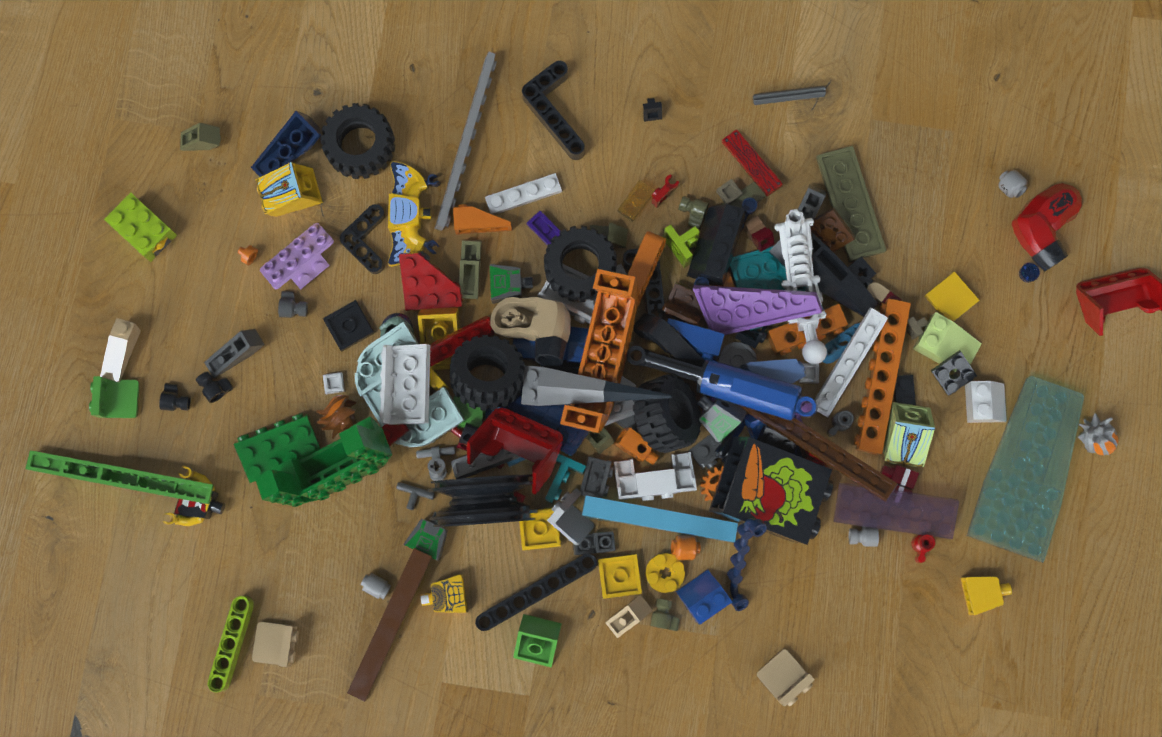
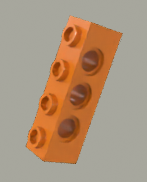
M840 304L822 310L826 312V318L819 319L818 329H816L819 341L827 339L826 336L833 333L836 336L843 333L844 329L848 326ZM806 316V317H803V318H805V319H810L811 317H810V316ZM821 321H827L830 328H823ZM788 323L767 332V338L774 355L780 354L784 356L791 353V349L795 347L802 349L806 344L805 334L803 331H798L797 323ZM785 335H793L795 341L788 342L785 338Z

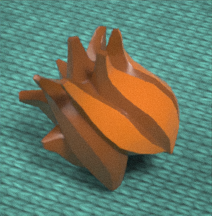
M346 395L333 397L324 410L316 411V413L324 415L320 420H317V423L326 425L322 427V430H333L332 439H334L338 433L356 424L355 409L351 407L357 402L350 400L349 396Z

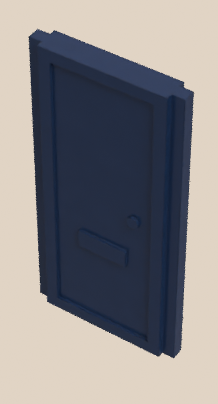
M522 390L512 403L508 402V406L504 407L560 432L563 436L560 450L570 456L577 451L590 432L560 424L564 405L535 406L521 404Z

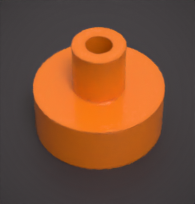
M251 245L246 249L240 247L238 254L242 255L241 262L248 266L251 265L258 254V249Z

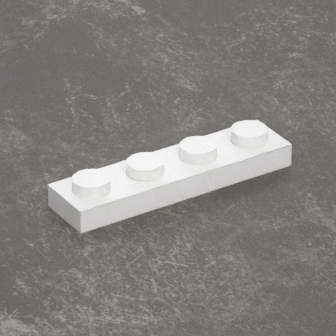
M556 173L486 196L485 199L490 214L496 215L561 193L562 189Z

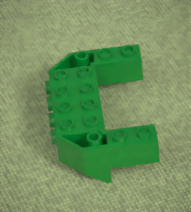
M368 417L339 433V440L301 460L289 459L256 477L255 480L262 500L298 507L305 503L326 500L330 497V494L345 490L347 485L358 483L367 475L376 474L380 468L387 464L392 456L383 429L372 417Z

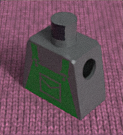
M490 264L492 304L499 303L509 297L522 298V288H533V278L521 277V269L519 267Z
M703 395L697 402L704 409L699 418L700 422L718 443L743 421L747 413L744 409L731 402L718 398L712 402L706 395Z
M421 519L404 545L411 549L417 548L432 555L433 559L440 561L448 530L442 527H433V525L437 524V520H430L429 522Z

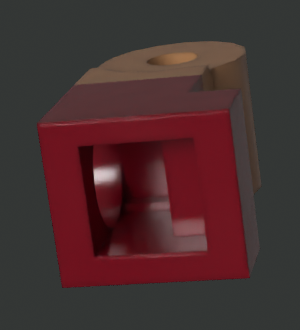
M758 216L744 222V230L759 252L775 245L773 232L764 226ZM768 240L767 243L761 245V241Z

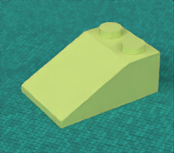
M935 312L927 321L928 324L923 329L924 333L919 336L913 350L939 364L960 350L971 365L982 343L950 319Z

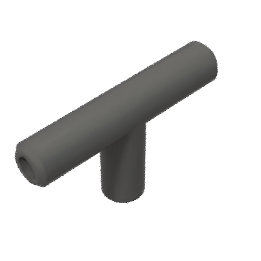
M398 482L396 486L398 490L411 493L406 507L410 510H414L418 496L431 500L435 496V492H428V490Z

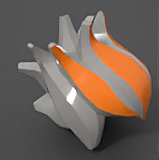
M1094 413L1091 423L1084 419V424H1079L1084 431L1078 435V439L1085 444L1087 452L1098 455H1110L1116 450L1118 445L1117 432L1109 423L1113 420L1112 417L1100 421L1097 414Z

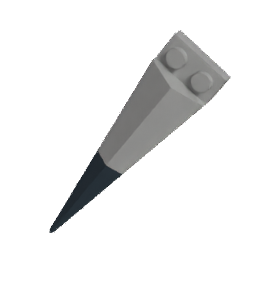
M525 366L521 404L551 406L672 398L673 396L546 367Z

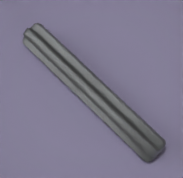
M825 86L754 94L753 104L761 105L824 97L826 89Z

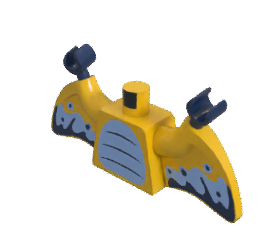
M395 161L390 163L394 187L392 194H389L388 229L393 241L388 259V264L391 267L400 265V253L421 252L426 247L431 254L435 255L437 253L432 247H440L434 240L427 242V239L421 237L418 229L421 228V219L432 218L431 208H421L419 194L427 189L429 185L438 187L441 184L440 181L433 183V179L438 176L430 174L428 179L424 181L421 174L414 168Z

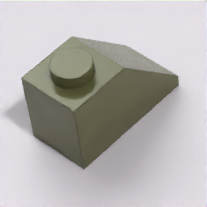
M198 123L182 131L180 150H211L219 146L221 141L220 127Z

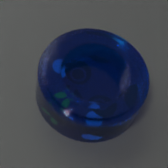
M1026 263L1019 270V277L1026 283L1035 281L1040 275L1038 266L1033 263Z

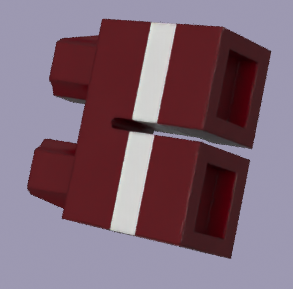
M883 465L880 473L898 484L887 501L899 508H907L913 492L911 490L914 489L919 473L898 465L894 467Z

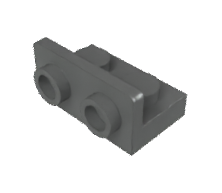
M710 434L688 452H691V456L701 469L705 467L710 469L718 463L714 451L720 442L718 443Z

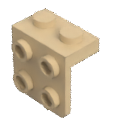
M259 622L256 629L252 660L259 663L276 664L282 667L292 666L296 655L294 646L299 635L297 626Z
M785 649L780 651L757 672V677L784 707L794 704L798 700L796 696L802 691L806 693L813 686L812 682L815 680L809 673L805 672Z

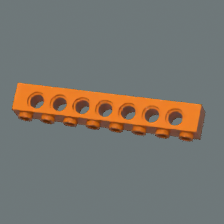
M888 298L885 303L880 305L879 313L886 317L893 316L896 319V324L891 325L887 319L877 336V340L872 345L874 357L870 359L868 370H871L870 378L867 377L865 389H867L866 396H863L861 407L864 409L863 414L859 415L858 418L859 434H856L854 438V445H856L857 451L880 455L883 452L911 303ZM886 334L892 337V344L885 341L884 336ZM882 353H886L889 356L888 362L881 360ZM879 371L885 374V381H880L877 378ZM875 390L881 392V400L874 398L873 393ZM871 409L877 410V419H873L870 416ZM867 428L874 430L875 435L873 438L867 436Z

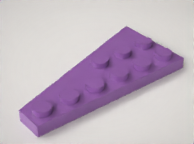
M694 285L693 287L709 330L725 335L819 314L823 310L817 292Z

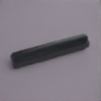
M744 419L722 439L714 451L716 458L723 459L730 450L733 437H738L746 426Z

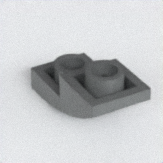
M614 533L588 534L579 545L573 544L574 556L615 551Z

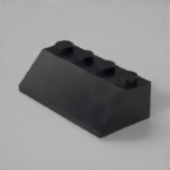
M728 204L708 208L687 277L694 279L705 277L709 283L724 286L745 220L744 208Z

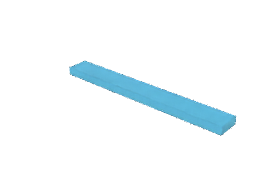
M585 496L582 516L732 543L736 540L738 523L591 496Z

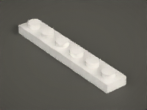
M869 308L814 399L818 405L817 412L829 417L888 317L873 308Z

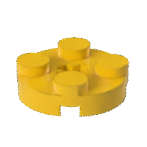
M659 554L652 558L646 566L645 574L647 581L655 591L661 593L673 592L684 581V565L672 554ZM666 567L669 569L668 572H671V575L663 579L661 578L662 574L659 573L660 570H664Z

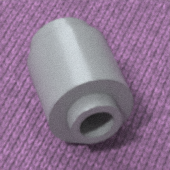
M373 573L370 576L366 574L361 582L363 586L362 591L383 600L388 594L391 585L387 584L388 581Z

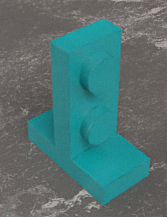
M559 454L556 463L560 464V468L545 500L553 503L554 499L558 501L562 490L559 488L562 482L566 483L570 476L568 469L583 475L586 469L585 465Z

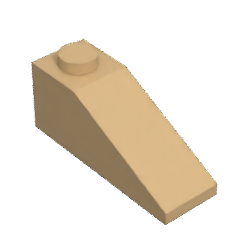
M116 318L109 335L101 377L120 383L141 332L135 323Z

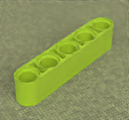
M238 596L232 601L207 685L212 692H222L230 686L254 608V602L248 596ZM244 599L247 603L246 609L241 610L239 608V603L241 600ZM236 619H239L241 622L238 630L233 627V622ZM230 638H232L235 642V646L233 649H230L227 646V642ZM223 658H226L229 661V665L226 669L223 668L221 665V661ZM218 677L223 681L221 688H218L215 684Z

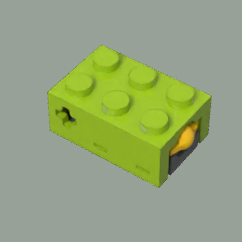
M131 192L104 219L150 262L153 261L155 255L157 256L171 242V239L173 240L177 236L175 232Z

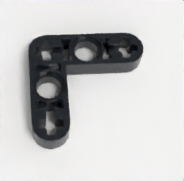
M378 204L369 206L340 235L342 245L371 274H379L384 268L380 257L362 241L385 218V212ZM374 210L376 212L379 211L380 216H373L372 212ZM367 216L369 217V219L371 218L373 222L372 224H370L369 220L366 218ZM366 222L368 225L367 229L359 231L357 228L358 224ZM346 236H352V240L356 244L354 247L350 242H346ZM359 248H366L367 253L365 256H357ZM369 257L374 263L378 262L379 267L377 269L375 267L371 269L372 265L368 261Z

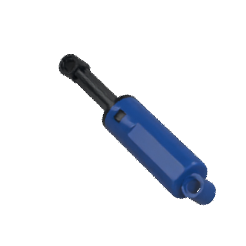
M632 346L627 351V360L633 365L646 366L696 381V391L698 393L786 420H792L795 413L804 417H811L816 414L818 409L817 402L810 397L801 396V386L708 358L703 366L700 367L650 352V350L640 346ZM637 351L642 353V358L639 361L634 359V354ZM809 401L812 404V409L810 412L805 413L802 410V404Z

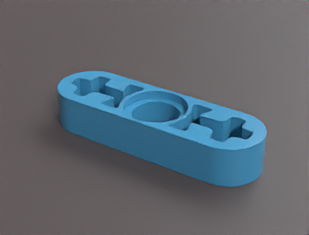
M860 323L854 324L825 344L827 356L822 361L823 363L830 364L840 358L848 344L844 346L839 344L843 341H848L849 343Z

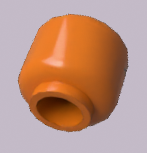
M677 535L671 541V554L677 560H694L697 554H700L701 545L700 542H697L694 535Z

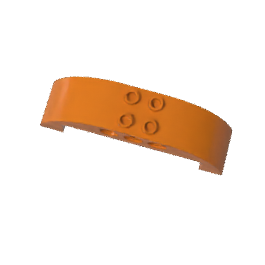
M597 269L593 289L598 293L578 375L620 384L635 322L637 278ZM615 401L564 405L560 424L600 433L611 414Z

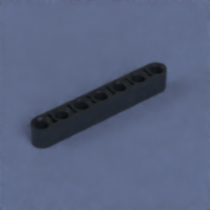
M584 554L478 615L475 621L476 627L481 631H488L593 571L597 565L596 558L591 554ZM586 557L592 558L594 565L589 569L582 565V561ZM573 567L576 569L577 574L574 578H568L565 575L567 568ZM551 577L559 579V586L557 588H551L548 585ZM534 587L542 589V595L539 598H534L531 595V590ZM521 596L524 598L525 604L522 608H517L514 605L516 597ZM501 606L506 607L508 611L507 616L504 618H500L497 615V609ZM483 616L490 619V625L487 628H483L480 625V619Z

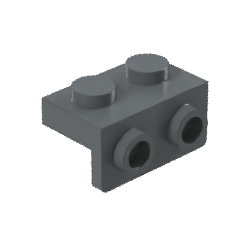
M588 457L580 489L582 496L607 497L609 485H606L607 478H612L614 467L611 466V461Z

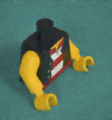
M186 465L182 467L187 469V473L185 475L178 473L182 478H186V480L212 484L205 475L191 471ZM214 486L210 504L178 499L174 513H164V515H170L171 520L169 522L163 521V523H175L182 526L200 524L204 519H210L212 512L222 514L225 509V503L216 501L218 493L214 491Z

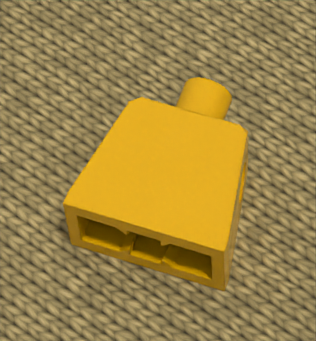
M998 577L961 578L969 615H978L1004 605L1002 596L1012 594L1011 585L1009 583L999 584Z

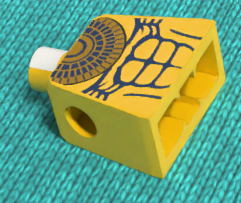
M457 575L431 584V593L421 594L422 606L433 604L434 612L467 613L463 575Z

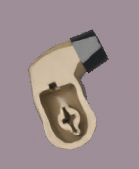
M509 297L497 304L490 318L491 327L495 333L507 338H524L535 341V361L540 365L557 367L563 364L570 335L571 317L569 310L562 302L539 297Z

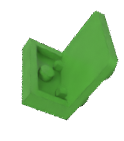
M101 376L93 377V382L90 385L92 401L89 403V411L92 416L98 418L137 417L139 382L137 380H120L119 383Z

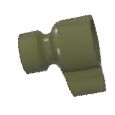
M683 196L678 210L688 211L690 213L688 225L691 227L696 226L697 229H700L709 203L700 199L691 201L689 197Z
M657 599V610L652 613L650 626L678 631L680 619L669 614L672 601Z

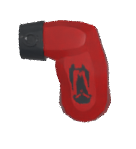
M1064 183L1051 185L1033 197L1011 223L1021 246L1044 272L1068 257L1062 243L1056 238V232L1064 224L1074 220L1082 207V197L1075 187Z

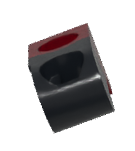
M466 422L457 448L467 451V441L479 427Z

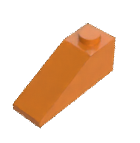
M462 204L453 208L456 235L512 231L510 221L475 207Z

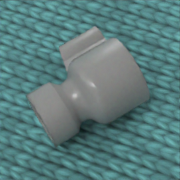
M864 518L861 531L849 529V544L862 543L865 547H878L879 531L877 519Z

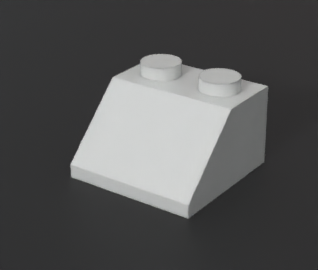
M971 381L965 384L967 423L1007 422L1003 383Z

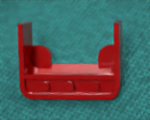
M1146 268L1119 272L1083 281L1076 285V294L1085 322L1099 336L1103 335V323H1105V315L1135 307H1139L1145 313L1162 311V280Z
M497 408L467 441V464L471 465L480 453L494 456L504 449L535 463L532 467V493L536 495L553 471L562 447L563 436L554 429L506 408Z

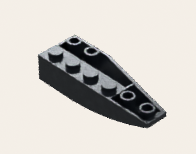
M811 232L814 276L819 275L820 283H817L819 292L865 317L869 308L874 309L879 303L849 268ZM779 240L769 253L785 267V260Z

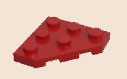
M420 252L399 254L406 311L462 307L460 285L448 278L442 270L430 263Z

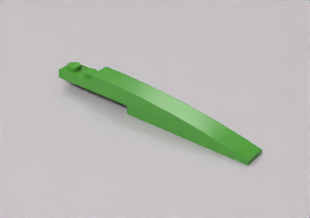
M30 450L25 468L26 470L210 504L214 487L212 484Z

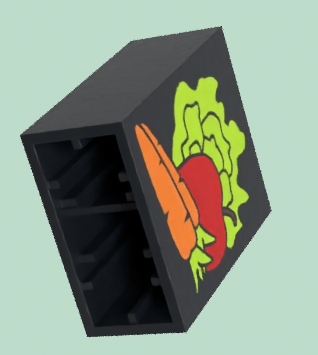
M733 437L709 511L740 523H745L748 518L761 519L767 526L766 533L790 542L808 545L809 539H814L820 530L821 519L817 515L821 502H826L833 490V482L829 480L832 469L751 437Z

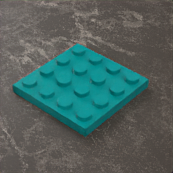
M774 246L762 252L757 250L732 258L730 270L736 288L785 290L781 283L787 280L786 268L769 253ZM805 286L798 287L797 291L805 292ZM762 327L750 329V331L760 329Z

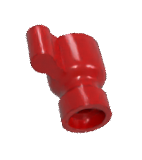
M922 533L912 538L911 546L917 552L915 557L917 563L925 562V553L935 547L933 536Z

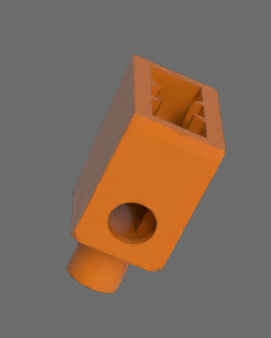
M630 427L623 428L613 445L639 462L646 460L653 465L659 458V455L648 446V442L644 441L642 436ZM638 445L642 448L641 452H638Z

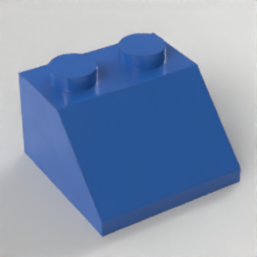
M706 570L676 591L698 625H701L732 603L725 590L709 570Z

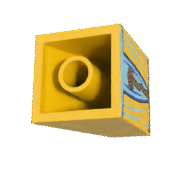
M290 162L255 179L257 191L262 202V209L266 215L278 217L323 203L313 168Z

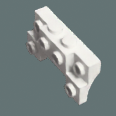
M691 452L672 454L673 469L636 474L633 459L615 461L614 470L618 499L642 498V501L654 500V496H662V499L673 498V494L696 491V479Z

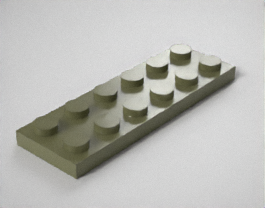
M853 146L817 155V163L831 207L836 209L855 235V240L844 246L848 261H855L861 256L867 258L885 253L886 247Z

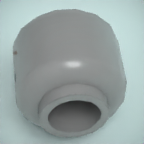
M1017 170L1005 171L999 177V189L1009 198H1018L1027 190V179Z

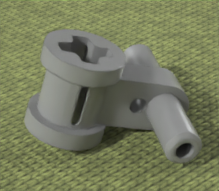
M437 446L431 447L428 450L416 451L417 458L432 457L428 463V471L433 481L446 478L445 462L440 456L455 454L454 446L445 448Z

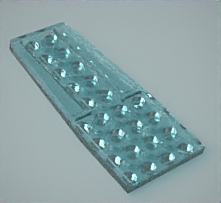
M1034 376L1026 378L984 479L967 536L1041 563L1045 561L1064 495L1084 401L1082 393Z

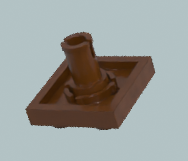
M834 207L814 218V224L810 226L811 232L822 239L821 241L832 252L855 240V235Z

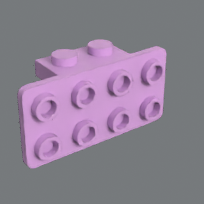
M315 223L270 261L266 262L260 268V272L274 289H279L290 279L302 289L330 266L321 253L334 243V240L319 223Z

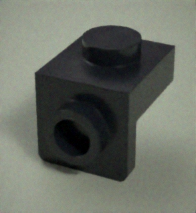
M767 325L763 326L760 332L757 330L750 331V329L740 331L735 338L740 340L741 343L756 349L759 342L763 344L768 334L765 332Z

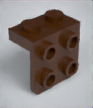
M676 282L662 310L672 318L678 317L683 319L682 322L698 325L703 313L693 289Z

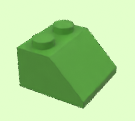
M523 614L513 658L552 667L562 623Z

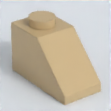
M639 595L605 623L618 638L653 610L643 597Z

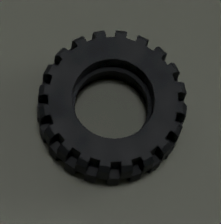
M353 103L352 107H348V105L342 106L343 109L341 111L336 109L332 112L334 116L326 119L327 126L324 125L321 130L323 133L321 136L322 149L329 163L337 172H341L346 177L351 175L353 179H359V176H363L366 179L369 178V174L373 173L374 176L379 174L378 170L380 168L384 170L388 166L386 162L392 160V152H395V137L384 114H380L378 109L375 107L371 109L367 104H363L360 107L358 103ZM357 128H366L373 131L375 142L367 152L360 155H350L343 151L341 147L342 141L347 133Z
M581 225V229H576V226H572L569 231L565 229L560 231L558 237L555 235L551 239L552 243L548 244L546 248V254H544L546 279L553 291H557L558 295L562 298L568 297V300L573 302L575 299L580 300V302H585V299L592 301L596 299L598 293L593 289L596 273L592 277L583 280L571 278L563 270L562 263L564 257L573 250L585 249L597 257L598 269L616 273L617 254L613 249L614 245L611 241L607 240V236L604 233L600 235L597 229L592 228V230H588L587 226Z
M482 335L480 338L475 336L471 338V341H464L462 347L458 346L455 354L452 355L450 364V385L455 396L460 397L462 403H468L469 407L473 409L478 407L482 411L490 408L493 411L499 406L502 408L508 406V402L512 403L522 390L525 370L523 356L520 352H517L518 348L514 344L510 345V341L506 339L501 340L499 336L488 337V335ZM488 364L501 369L504 375L494 381H482L475 378L470 371L476 366Z
M667 374L646 381L638 387L673 396L672 398L633 400L634 421L638 425L637 429L638 432H641L643 440L648 442V446L663 453L691 446L701 432L700 427L702 423L699 420L701 411H699V405L697 404L698 400L696 401L695 394L690 390L688 383H685L680 377Z

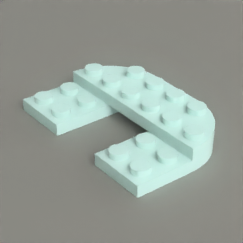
M402 322L368 345L357 361L358 366L355 373L357 391L360 396H363L381 427L385 425L381 423L379 416L381 409L380 390L382 379L380 373L382 370L381 352L383 345L419 344L406 322ZM446 387L429 396L428 423L406 424L410 431L396 441V444L407 447L426 446L465 421Z

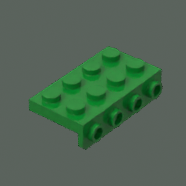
M303 412L292 416L293 420L285 422L283 419L274 423L272 428L267 429L265 426L257 429L254 435L249 436L247 433L237 437L238 441L234 443V447L249 483L255 482L256 477L289 459L301 460L321 449L309 420V414L303 415Z

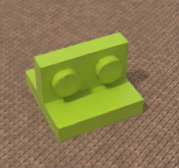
M670 224L664 229L663 237L666 238L667 246L683 268H686L691 264L693 254L690 250L697 245L696 242L700 232L694 226L679 236Z

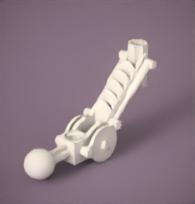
M797 209L790 210L789 214L786 215V222L775 224V230L780 233L781 250L785 260L787 280L782 281L781 285L787 291H797L798 287L805 286V292H817L821 303L823 302L822 292H819L817 284L820 283L819 275L814 276L812 263L813 246L810 226H813L814 220L812 218L804 219L803 212H799ZM822 311V313L810 315V319L801 317L788 320L789 324L797 323L798 331H804L806 344L802 349V355L805 361L810 364L821 363L827 356V348L824 343L818 340L816 329H818L819 319L826 318V312Z

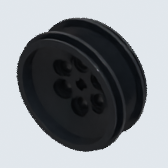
M533 474L431 481V484H435V488L428 489V492H438L452 497L449 506L436 512V517H430V520H437V524L433 525V527L536 520V518L531 517V513H537L538 509L531 510L530 505L517 501V497L514 495L516 491L533 484L532 481H529V477H533Z

